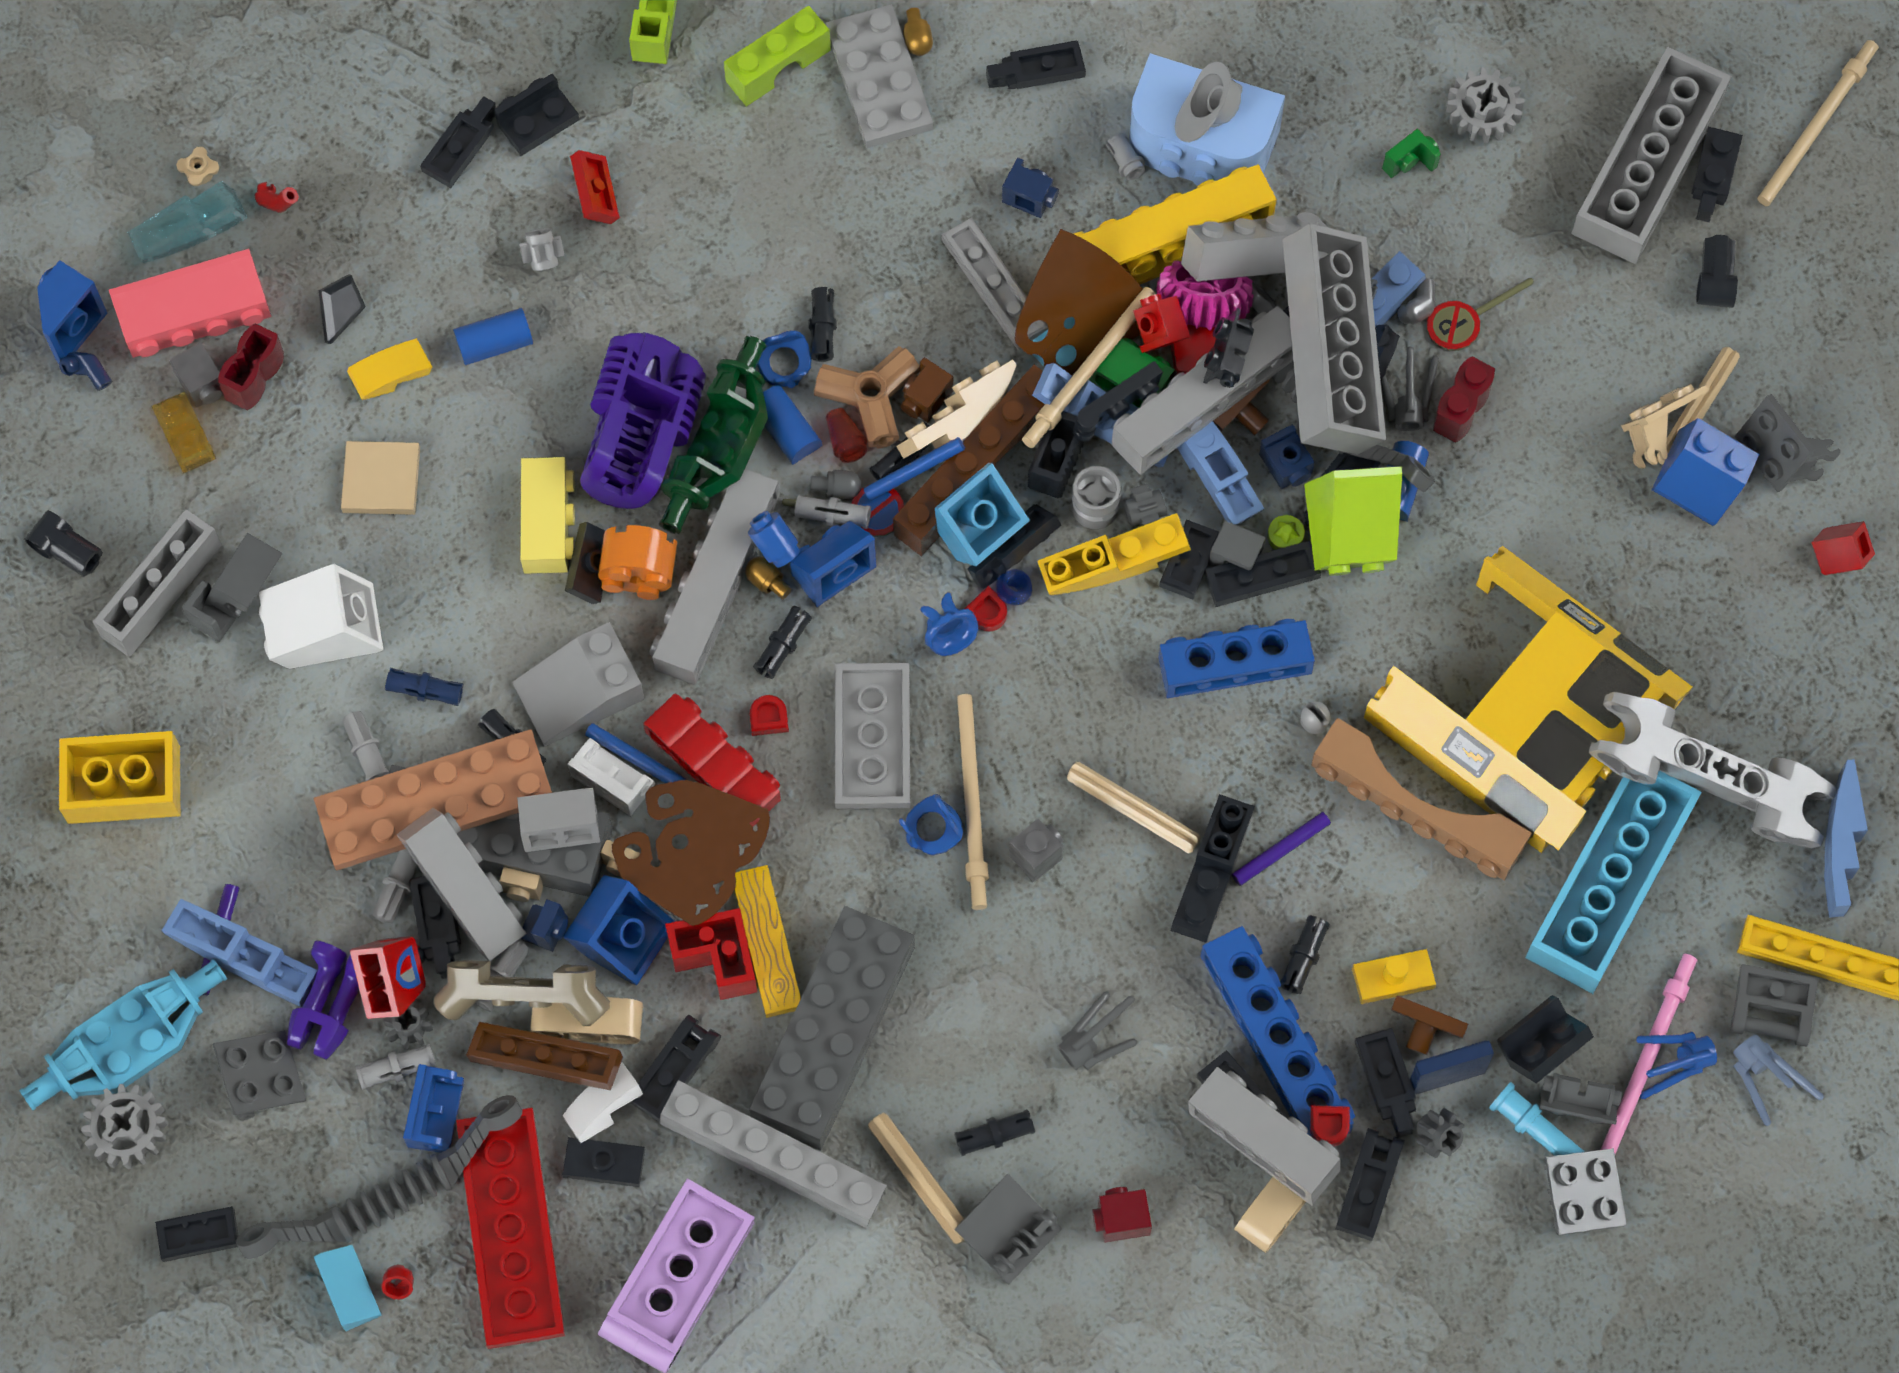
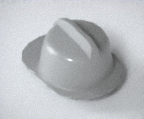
M1213 62L1208 64L1199 74L1193 89L1181 106L1175 122V133L1181 141H1195L1203 136L1210 127H1217L1229 122L1237 113L1243 87L1231 79L1229 69L1224 63Z

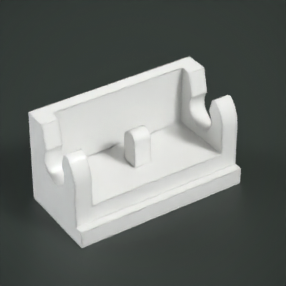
M591 738L585 742L574 758L568 763L571 777L588 788L593 787L595 793L629 816H632L644 800L648 789L655 785V782L647 775H642L602 748Z

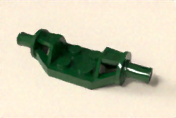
M746 336L744 338V343L736 360L721 359L716 366L718 373L706 393L710 400V405L705 416L702 418L695 438L686 456L677 455L669 479H665L661 484V490L671 500L662 519L659 521V526L670 533H681L682 526L691 508L697 510L706 509L710 503V497L740 480L767 422L768 414L762 389L765 381L763 376L755 370L767 346L757 337ZM736 386L746 389V399L735 393ZM701 478H709L697 488L695 487Z

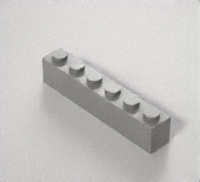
M1278 305L1268 313L1261 312L1252 320L1254 333L1248 353L1242 355L1234 351V354L1245 359L1240 380L1234 384V387L1227 388L1222 386L1220 379L1216 377L1207 384L1203 383L1207 368L1204 367V361L1208 354L1206 353L1198 360L1193 369L1186 374L1182 372L1176 375L1166 389L1159 394L1153 393L1149 395L1138 410L1131 415L1129 413L1124 414L1115 422L1112 446L1140 475L1293 361L1290 317Z
M745 469L739 481L721 491L723 500L719 509L713 508L707 522V528L710 530L705 541L700 539L693 553L695 563L691 572L685 571L678 588V591L681 592L676 604L671 603L667 609L664 623L667 626L663 635H657L652 643L650 656H653L656 671L693 685L697 684L744 578L746 565L752 559L757 548L748 535V531L752 527L750 522L764 511L773 512L780 496L779 481Z
M679 1080L660 1114L661 1125L864 1228H867L887 1186Z

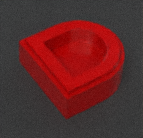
M987 586L964 608L974 613L978 622V628L982 631H995L1001 628L1007 619V605L1005 601L990 586Z
M764 695L752 703L750 707L752 736L789 732L787 709L780 698L773 695Z
M1311 1105L1310 1133L1312 1138L1317 1142L1321 1139L1325 1140L1333 1147L1340 1145L1346 1139L1349 1132L1350 1107Z

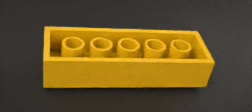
M1259 164L1249 168H1237L1229 176L1217 181H1204L1196 189L1187 193H1174L1168 196L1162 203L1152 207H1139L1131 215L1122 219H1109L1100 224L1098 228L1089 232H1077L1074 234L1110 255L1140 285L1160 277L1164 267L1172 266L1173 261H1182L1188 226L1202 225L1208 221L1217 223L1233 222L1239 218L1249 220L1265 219L1275 214L1277 199Z

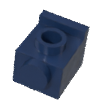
M1017 157L1002 186V203L1041 218L1046 207L1052 208L1054 206L1059 189L1053 186V179L1049 178L1045 172L1039 169L1030 170L1025 168L1024 160Z
M1293 424L1261 440L1259 455L1281 490L1291 484L1293 487L1305 483L1311 477L1315 463L1304 444L1301 443L1296 433L1297 429ZM1292 454L1294 459H1287L1286 456Z

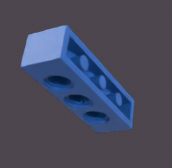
M1283 619L1276 622L1274 626L1259 628L1258 625H1247L1238 629V632L1223 634L1221 631H1212L1205 633L1201 638L1187 640L1185 637L1172 638L1167 640L1165 644H1160L1158 657L1167 699L1312 674L1315 662L1306 620L1296 622L1294 619ZM1274 645L1281 652L1276 655H1270L1263 650V647ZM1231 651H1238L1245 658L1240 661H1233L1226 654ZM1195 657H1201L1208 662V665L1196 667L1191 664L1190 660Z

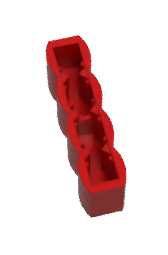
M676 693L673 694L643 723L645 733L698 783L731 794L766 808L768 811L781 801L780 791L778 790L780 783L767 770L761 773L753 767L754 759L743 747L738 746L734 748L726 741L728 738L727 733L715 721L709 724L699 715L702 711L691 698L686 697L682 699ZM757 818L755 821L750 822V825L752 827L756 825V823L759 822L760 818Z

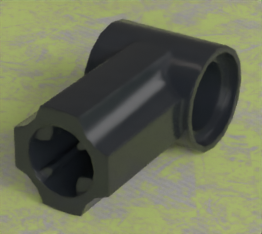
M1715 235L1704 240L1702 272L1699 275L1696 293V303L1699 305L1733 308L1735 305L1738 278L1734 276L1736 241L1726 235Z
M49 510L43 514L24 538L25 542L37 553L47 559L55 558L82 577L92 574L99 565L103 554L99 547L74 532L73 528L64 519Z

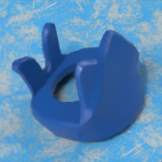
M791 330L762 340L767 347L763 351L757 367L764 380L774 386L779 385L788 388L797 386L799 381L811 369V353L805 336L799 331ZM786 347L792 349L797 354L799 365L794 373L782 376L772 370L770 357L775 350Z
M946 593L941 602L944 611L943 615L929 606H922L920 608L921 612L928 617L925 644L935 654L940 656H949L964 650L974 641L979 630L974 613L969 609L959 610L956 608L951 594Z
M939 794L927 797L914 806L908 813L906 822L902 818L899 819L900 825L906 831L907 843L911 847L929 855L946 853L962 839L963 823L957 811L943 801ZM929 812L940 814L946 823L944 834L935 841H925L920 838L917 832L919 819Z

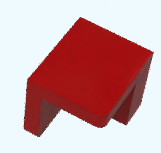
M1864 521L1824 528L1811 542L1823 575L1863 569L1875 555Z

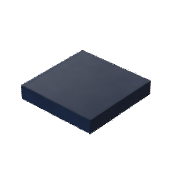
M1485 1040L1417 1061L1410 1078L1415 1095L1485 1074L1494 1055L1490 1041Z

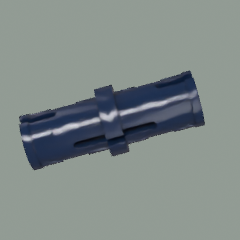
M390 668L386 679L385 691L417 697L418 701L426 702L428 699L459 706L464 684L432 677L431 673L423 672L421 675Z

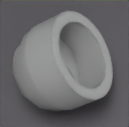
M1311 702L1305 705L1300 715V723L1303 729L1312 734H1318L1327 729L1330 722V712L1327 706L1321 702ZM1314 709L1324 720L1320 722L1311 710Z

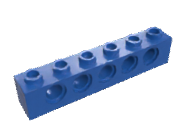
M1241 926L1202 945L1200 955L1202 961L1289 1117L1292 1116L1299 1120L1308 1129L1307 1134L1311 1136L1310 1107L1306 1100L1312 1096H1318L1326 1102L1327 1106L1350 1107V1128L1348 1134L1351 1133L1354 1124L1352 1120L1355 1119L1354 1111L1346 1098L1340 1100L1333 1087L1336 1085V1080L1332 1071L1327 1065L1321 1066L1315 1055L1318 1049L1314 1039L1309 1032L1303 1033L1297 1023L1299 1014L1290 999L1284 1000L1278 989L1281 987L1280 980L1271 966L1266 968L1260 957L1263 954L1262 948L1254 934L1248 935L1244 927ZM1244 965L1251 969L1253 975L1249 978H1239L1234 974L1233 969L1236 966ZM1256 998H1264L1269 1001L1271 1008L1267 1011H1258L1252 1006L1251 1001ZM1280 1030L1285 1032L1290 1040L1285 1044H1277L1271 1040L1269 1034ZM1294 1063L1302 1064L1308 1070V1074L1304 1077H1295L1289 1072L1288 1066Z

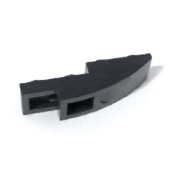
M1219 794L1170 931L1207 943L1230 882L1255 806Z

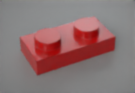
M578 150L570 156L584 219L612 224L620 216L606 156Z

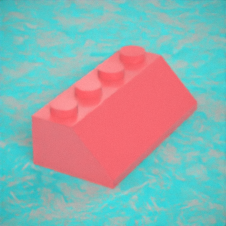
M249 249L109 289L126 344L133 358L138 356L149 357L161 349L172 346H186L195 339L205 336H220L229 329L243 325L252 326L255 323H261L263 319L271 317L263 287Z

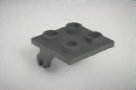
M1772 394L1765 397L1734 436L1738 442L1759 454L1755 464L1777 492L1782 491L1789 482L1802 479L1810 481L1819 480L1824 473V469L1821 468L1817 471L1811 469L1815 466L1817 460L1834 461L1840 455L1839 448L1834 451L1827 449L1834 443L1833 440L1806 438Z

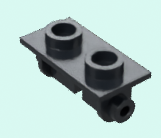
M1239 308L1226 318L1222 317L1215 326L1213 337L1216 338V341L1204 361V367L1207 368L1203 381L1205 384L1216 377L1220 379L1222 386L1232 388L1240 380L1245 359L1234 354V351L1242 355L1248 353L1254 329L1250 320H1238L1241 311Z

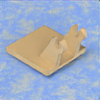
M1692 384L1680 389L1677 388L1661 396L1659 401L1650 405L1647 404L1629 414L1632 420L1621 425L1624 432L1629 431L1635 450L1633 462L1638 468L1643 469L1646 467L1642 459L1643 454L1646 461L1652 465L1658 464L1655 451L1659 453L1662 460L1667 459L1668 413L1709 392L1707 385L1695 389Z

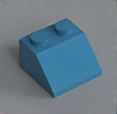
M992 463L986 464L935 507L939 535L957 561L973 566L981 563L1030 521Z

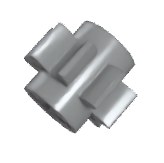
M549 228L527 232L525 234L526 242L519 243L523 263L531 262L532 270H546L556 267L558 265L557 257L564 256L561 236L553 237L552 230Z

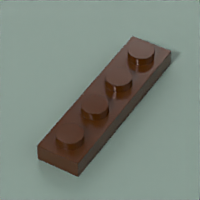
M484 1022L478 1023L466 1054L469 1061L473 1063L610 1091L623 1059V1055L618 1049Z

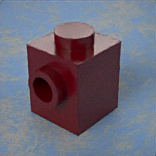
M1116 1187L1106 1190L1105 1195L1099 1196L1098 1208L1092 1209L1095 1231H1103L1104 1243L1151 1235L1152 1224L1145 1189L1128 1192L1127 1187Z

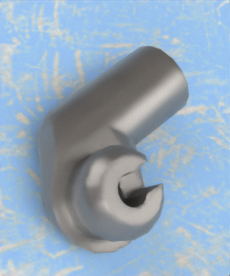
M1426 278L1417 287V297L1409 301L1408 304H1403L1399 307L1398 317L1402 323L1408 324L1412 322L1416 324L1433 313L1435 307V281L1433 279Z

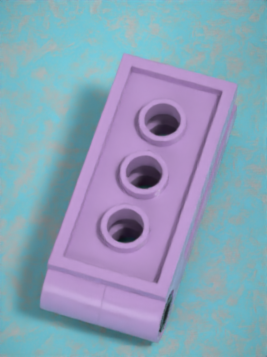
M687 1178L609 1310L598 1335L662 1373H667L755 1224V1217ZM700 1226L707 1227L713 1235L709 1241L697 1243L690 1237L693 1229ZM678 1260H685L692 1265L693 1269L686 1277H676L670 1271L673 1263ZM658 1294H666L673 1300L672 1306L664 1312L656 1311L650 1305L651 1300Z

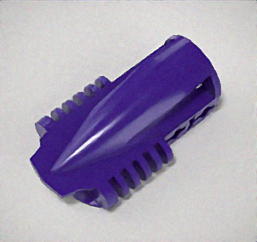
M646 332L630 333L611 338L593 394L594 396L590 403L591 409L599 414L600 418L580 478L582 488L592 498L616 508L633 509L644 506L655 496L663 481L673 446H684L688 442L689 433L691 432L692 423L696 415L695 412L698 409L707 379L703 368L694 357L683 353L678 346L665 338Z

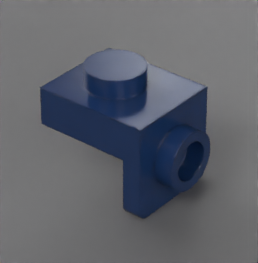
M546 899L543 907L537 904L532 905L522 926L526 934L520 939L553 952L558 940H561L568 925L569 918L561 904Z

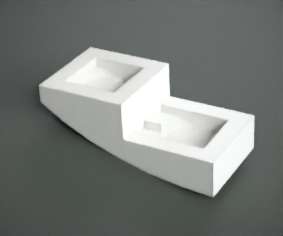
M621 1062L611 1091L588 1086L569 1106L563 1117L579 1142L582 1143L613 1125L614 1122L610 1113L643 1095L639 1084L623 1062Z

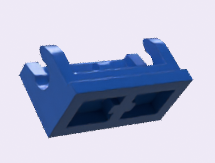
M422 1064L418 1065L403 1136L408 1148L439 1153L451 1148L465 1081L464 1078L457 1076L456 1071L429 1067Z

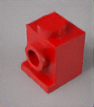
M1161 293L1141 299L1142 307L1133 310L1144 345L1139 346L1141 353L1166 347L1190 337L1177 296L1162 299Z

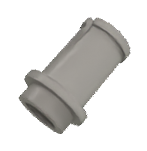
M1120 133L1108 140L1106 146L1119 165V174L1122 177H1126L1127 180H1134L1141 176L1145 171V161L1143 157L1137 156L1128 141L1127 135Z

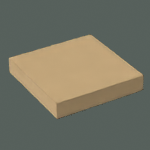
M346 441L341 500L342 513L415 515L420 458L419 443Z

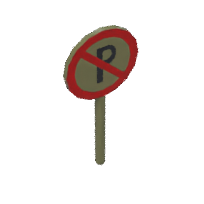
M1532 278L1526 279L1475 310L1470 305L1461 301H1447L1439 304L1427 319V332L1430 339L1438 347L1450 351H1459L1469 347L1476 341L1480 333V319L1478 316L1533 284L1534 280Z

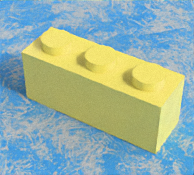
M565 457L521 458L520 560L524 574L568 572V560L572 559L575 546L574 537H568V526H574L575 524L574 504H568V492L575 491L574 470L567 469Z

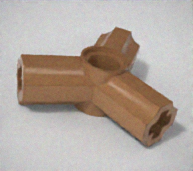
M900 346L871 371L858 373L822 364L816 378L814 396L856 406L861 416L868 446L876 447L877 449L888 447L899 440L889 398L900 390L913 374L917 375L920 372V365L906 348H901ZM868 389H874L879 392L873 397L862 394Z

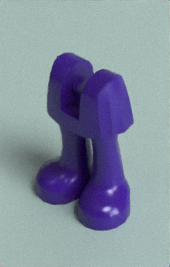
M315 941L311 949V956L318 965L317 975L302 1008L292 1010L289 1020L287 1045L301 1050L305 1046L316 1023L321 1025L322 1028L316 1040L313 1053L315 1056L327 1060L341 1045L349 1032L343 1024L360 990L351 954L348 958L347 954L341 949L322 941ZM346 963L345 975L328 1014H323L321 1012L327 997Z

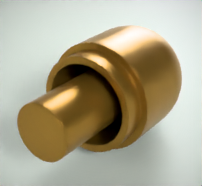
M910 8L906 11L908 22L904 25V40L911 54L923 56L933 46L931 27L926 20L921 18L919 8Z
M759 556L752 558L747 563L745 569L746 577L761 592L764 591L768 594L773 591L782 600L790 594L792 588L782 581L783 573L773 562L769 563L765 557Z

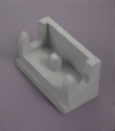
M593 787L517 797L520 832L525 852L600 842Z

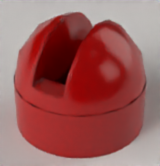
M399 1264L389 1267L382 1279L381 1288L383 1293L392 1299L408 1297L413 1291L414 1278L412 1271Z

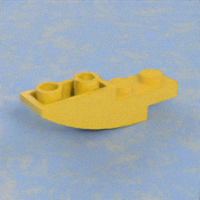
M1175 513L1110 539L1105 534L1037 560L1049 595H1056L1094 588L1159 568L1158 562L1187 552L1191 548L1180 517Z

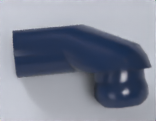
M70 352L67 356L61 358L59 362V367L63 374L67 376L73 374L86 375L97 391L108 387L113 382L98 358L91 353Z

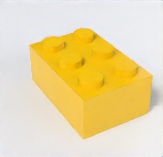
M173 731L59 738V810L67 823L181 816L180 745Z

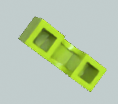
M640 0L639 9H634L629 38L632 61L667 64L677 0Z
M808 5L724 61L726 83L747 107L775 88L774 80L785 66L796 61L804 69L831 51L829 28Z

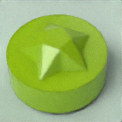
M1281 515L1270 523L1267 539L1270 546L1277 550L1302 543L1305 529L1301 521L1296 517Z

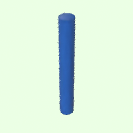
M957 437L864 488V492L871 501L964 451L965 446L962 440Z
M594 723L586 730V737L593 739L601 746L664 783L687 780L685 777Z

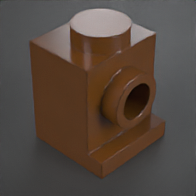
M924 357L920 361V374L918 376L913 374L904 386L905 400L900 405L901 409L914 419L919 417L929 423L933 418L932 416L945 403L944 400L952 394L953 376Z

